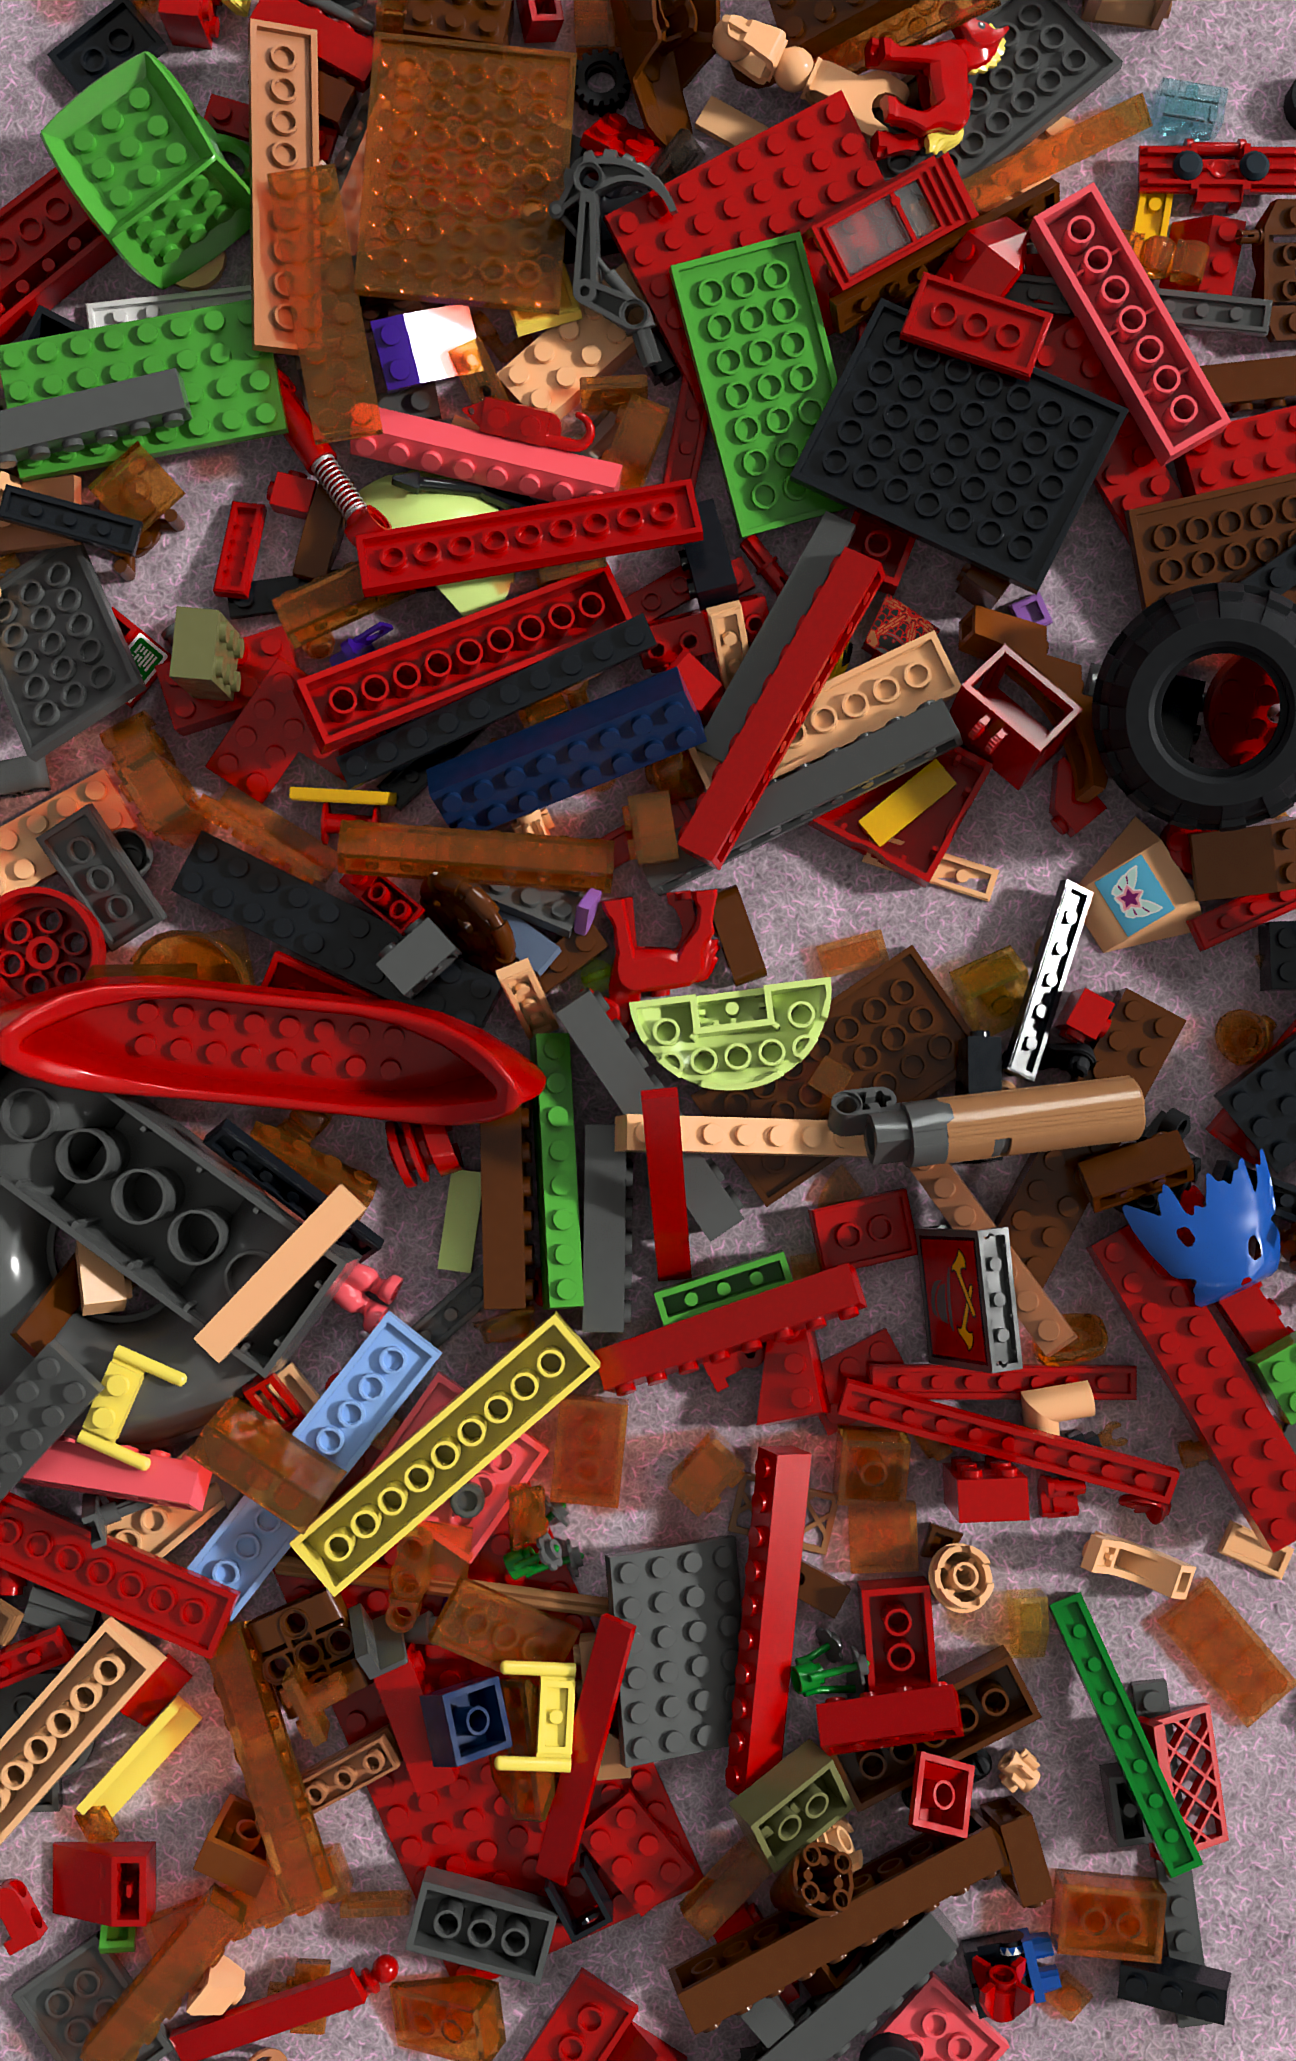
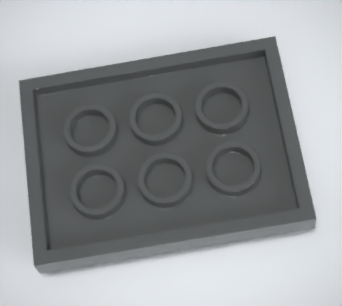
M100 1930L21 1985L11 1995L55 2061H159L174 2050L169 2040L170 2033L115 1953L100 1954Z

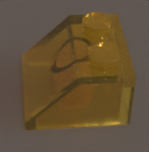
M1011 945L949 972L954 992L972 1031H990V1036H993L1015 1026L1028 985L1029 974L1028 969Z

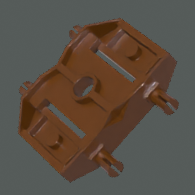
M1276 199L1270 202L1253 230H1237L1235 237L1241 238L1236 239L1235 242L1237 245L1252 244V261L1256 271L1252 298L1273 300V303H1296V242L1274 243V237H1296V199ZM1272 303L1269 331L1266 338L1270 343L1296 342V305L1273 306Z

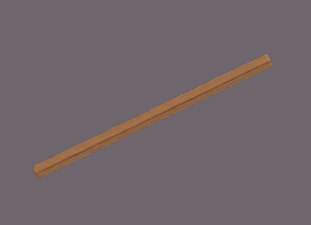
M284 1555L275 1566V1573L278 1575L319 1580L298 1556ZM370 1566L350 1583L360 1586L601 1617L605 1613L609 1614L607 1597Z

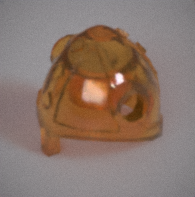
M1242 1009L1228 1011L1220 1017L1215 1027L1217 1047L1226 1059L1238 1066L1255 1063L1269 1053L1273 1047V1031L1277 1024L1265 1014L1260 1016L1252 1011Z

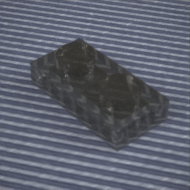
M680 128L650 169L665 184L695 168L706 154L688 129Z

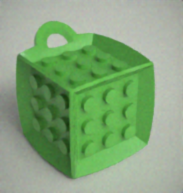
M148 51L130 58L90 84L63 107L40 132L43 144L58 172L90 219L108 239L126 264L146 282L158 289L164 290L191 275L220 255L250 228V198L252 191L250 190V173L248 171L250 163L249 146L232 136L217 134L208 121L197 112L191 99L174 75ZM221 151L230 152L239 157L244 163L245 172L238 176L226 162Z

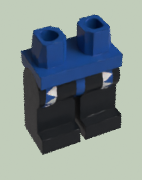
M1026 1927L961 1940L979 2019L986 2018L987 2015L983 2012V2008L979 2003L980 1990L972 1972V1959L976 1955L991 1963V1967L999 1964L1010 1967V1964L1020 1955L1026 1959V1968L1021 1983L1035 1991L1034 2002L1036 2004L1046 2002L1044 1993L1062 1988L1056 1964L1038 1967L1036 1959L1054 1955L1048 1932L1030 1934Z

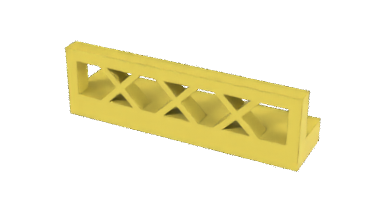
M177 1695L86 1795L76 1809L84 1815L92 1807L109 1822L203 1717Z

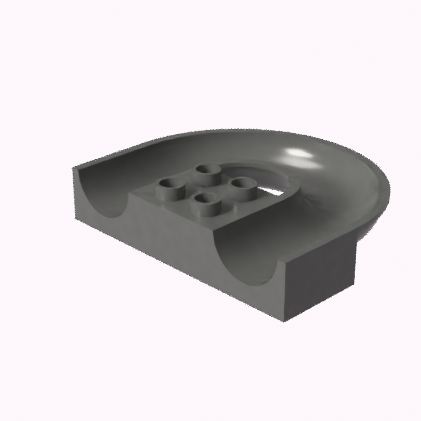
M0 1064V1396L34 1360V1357L10 1333L59 1273L55 1255V1240L58 1227L160 1301L152 1308L132 1315L103 1313L82 1316L80 1304L54 1338L100 1383L118 1345L186 1374V1383L179 1387L145 1372L144 1380L119 1438L115 1442L119 1445L138 1448L140 1451L178 1444L202 1435L226 1422L247 1407L250 1402L242 1393V1386L246 1383H253V1378L257 1375L267 1378L273 1373L277 1375L280 1373L363 1256L352 1248H345L334 1243L222 1362L218 1363L193 1338L302 1224L281 1209L261 1187L204 1145L201 1138L143 1096L97 1093L59 1087L24 1077ZM261 1390L256 1391L258 1396L262 1393ZM92 1403L62 1434L63 1436L77 1441Z

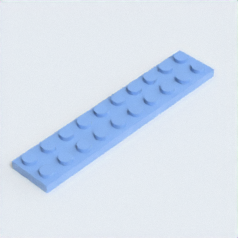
M388 1311L187 1567V1569L241 1592L231 1615V1622L291 1547L289 1545L291 1540L310 1523L441 1356L442 1352L392 1312Z

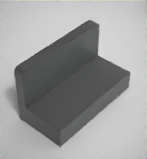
M361 1603L348 1608L355 1658L370 1680L408 1662L401 1618L396 1609L372 1620Z

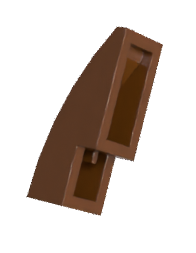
M320 481L308 511L292 573L293 577L325 585L344 537L346 520L335 506V503L332 502Z

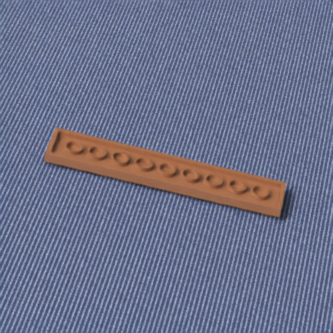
M250 18L248 23L250 190L252 191L250 198L252 350L320 358L323 348L317 30Z

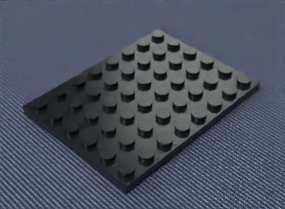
M881 298L790 475V481L1037 595L1129 409L1037 367H1034L1030 380L1027 382L899 339L900 332L909 310Z

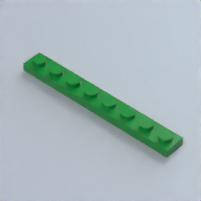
M1081 1592L1048 1605L1168 1877L1174 1878L1204 1865Z

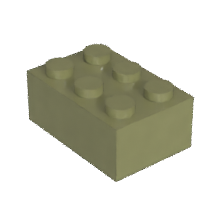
M177 606L169 677L193 698L234 702V694L240 691L241 674L237 672L238 658L242 659L244 655V639L240 638L238 631L219 610Z
M810 1738L728 1803L751 1850L774 1874L786 1865L800 1848L815 1841L855 1808L833 1759Z

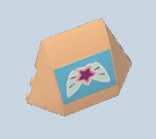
M1136 816L1078 884L1094 892L1084 923L1103 953L1191 933L1186 921L1202 914L1199 902L1195 901L1193 889L1179 867L1172 860L1163 841Z

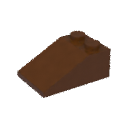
M1279 816L1273 819L1269 818L1246 826L1245 829L1219 832V830H1206L1188 834L1195 901L1217 900L1296 889V817Z

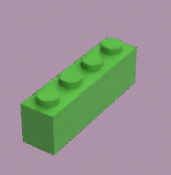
M778 1250L653 1291L663 1325L666 1326L793 1282V1278L784 1251Z

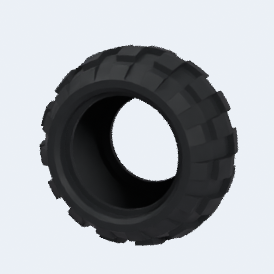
M1215 582L1200 584L1174 592L1152 603L1141 611L1116 637L1107 651L1096 679L1092 701V724L1099 755L1108 774L1126 794V797L1136 806L1157 818L1167 821L1168 824L1189 830H1219V832L1245 829L1246 826L1259 823L1268 818L1273 819L1295 806L1296 604L1293 601L1271 590L1243 583ZM1212 654H1235L1257 663L1272 679L1278 692L1280 703L1278 724L1269 743L1249 761L1223 769L1198 766L1179 755L1166 738L1161 720L1163 698L1173 678L1189 663Z

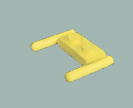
M118 1345L101 1382L105 1389L92 1402L83 1423V1429L77 1437V1442L141 1471H146L151 1465V1460L146 1456L116 1444V1439L119 1438L146 1375L145 1372L179 1387L186 1383L187 1376L185 1373Z
M503 1660L500 1663V1672L504 1675L540 1676L536 1757L499 1755L494 1760L495 1769L502 1771L570 1773L576 1663Z

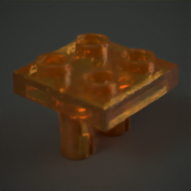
M297 1662L286 1668L281 1683L283 1688L279 1691L288 1709L294 1707L299 1717V1720L296 1721V1726L304 1741L310 1739L315 1748L327 1741L330 1722L324 1709L348 1697L347 1690L350 1687L341 1669L315 1684L309 1683L300 1663Z

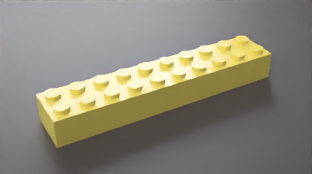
M556 1310L296 1534L289 1545L335 1597L599 1369L600 1360Z

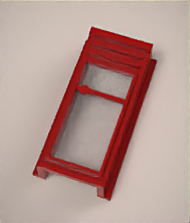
M949 152L937 159L935 155L929 157L799 228L797 232H801L803 243L814 238L837 284V287L828 293L830 298L966 225L978 217L979 214Z

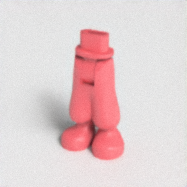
M358 1263L332 1300L349 1313L363 1314V1329L371 1334L385 1316L389 1307L372 1300L365 1292L369 1291L375 1294L382 1302L390 1305L398 1294L404 1279L398 1275H391L387 1279H382L374 1268Z

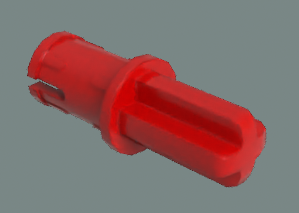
M756 535L748 536L741 542L740 548L756 567L757 576L761 574L778 597L789 577L776 562L778 557H772Z

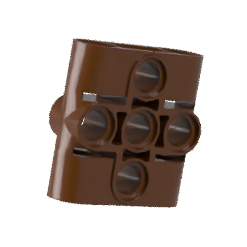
M324 1586L268 1611L246 1624L263 1662V1676L266 1681L273 1684L288 1720L300 1717L361 1690L374 1682L373 1679L370 1680L355 1658L349 1611L341 1593L334 1597ZM298 1613L302 1615L305 1625L299 1626L295 1624L291 1614ZM344 1631L350 1637V1643L340 1642L336 1637V1632ZM305 1645L316 1647L319 1651V1657L308 1655ZM275 1659L284 1660L288 1665V1670L278 1669L275 1665ZM319 1677L329 1678L333 1683V1688L323 1687Z

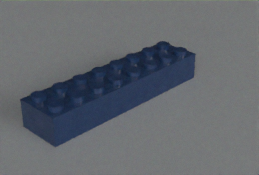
M674 667L426 769L428 791L457 842L707 742L701 717L678 667Z

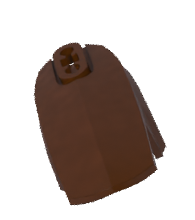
M610 0L625 67L644 128L662 148L669 149L675 147L693 134L683 89L688 86L697 73L716 54V50L712 47V36L715 26L720 21V0Z

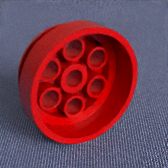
M23 887L0 896V1007L34 994L32 985L38 978L44 980L45 990L66 984L64 973L71 967H74L77 971L75 982L86 980V975L92 965H105L106 944L101 926L93 913L76 898L46 887ZM56 912L59 916V924L55 929L49 930L46 926V919L50 914ZM24 923L27 927V935L24 939L18 941L15 938L14 932L19 924ZM81 934L84 938V946L80 951L74 952L71 948V941L76 935ZM49 945L52 949V957L48 962L43 963L39 958V952L44 946ZM13 956H17L20 960V968L17 972L11 974L7 967L8 961Z

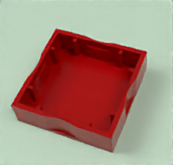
M960 746L935 758L957 785L893 837L905 841L902 845L887 842L882 847H878L870 842L871 839L869 840V837L857 823L933 760L809 821L808 825L862 855H866L867 852L870 853L872 858L878 859L877 862L926 888L994 764Z

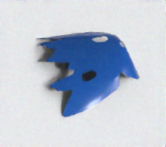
M1262 1148L1259 1151L1260 1165L1256 1164V1191L1253 1189L1244 1159L1241 1158L1238 1161V1169L1233 1171L1231 1184L1224 1180L1217 1181L1211 1174H1206V1206H1194L1193 1215H1189L1184 1211L1171 1189L1165 1184L1162 1186V1193L1158 1195L1160 1216L1128 1205H1124L1122 1208L1124 1216L1135 1235L1151 1256L1171 1276L1177 1279L1196 1280L1197 1283L1193 1289L1195 1305L1201 1308L1251 1287L1272 1276L1278 1269L1281 1248L1280 1234L1275 1223L1271 1221V1217L1276 1211V1203L1267 1160ZM1186 1227L1195 1237L1192 1246L1187 1247L1181 1242L1177 1236V1229ZM1253 1235L1261 1248V1257L1256 1260L1249 1255L1248 1241ZM1251 1278L1249 1283L1241 1285L1243 1279Z

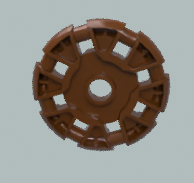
M451 871L433 872L422 881L419 894L421 896L420 905L426 909L423 915L425 919L427 917L430 918L462 952V955L458 957L459 959L463 958L466 960V963L490 975L496 974V970L514 963L516 942L507 919H502L498 913L499 907L479 886L473 887L469 884V879Z

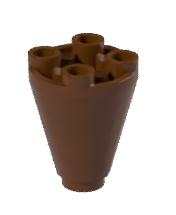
M812 1842L800 1848L770 1888V1900L773 1906L785 1913L817 1918H831L846 1911L851 1905L854 1889L851 1870L852 1861L849 1855L845 1852H840L836 1847L826 1842Z

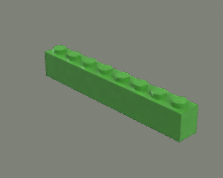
M536 1033L530 1039V1061L536 1064L546 1076L545 1089L540 1095L532 1099L543 1310L579 1308L584 1306L570 1035L569 1033Z

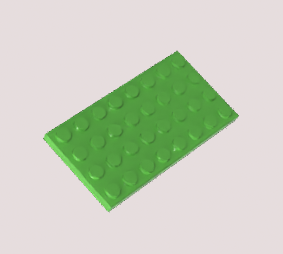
M801 232L671 265L668 270L739 538L823 516L826 511L835 513L849 509L790 481V475L838 383Z
M251 299L0 345V373L7 409L176 368L184 381L193 419L184 421V424L179 427H157L151 429L150 433L143 436H132L129 434L117 437V441L110 444H98L96 442L84 445V449L77 452L60 451L52 453L45 460L34 461L27 459L17 462L19 478L23 482L289 433L275 355L271 352L252 350Z

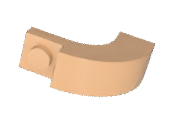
M1099 1531L1091 1534L1090 1539L1085 1543L1082 1550L1083 1560L1080 1566L1093 1573L1110 1574L1136 1582L1169 1598L1186 1600L1196 1570L1195 1566L1168 1554Z

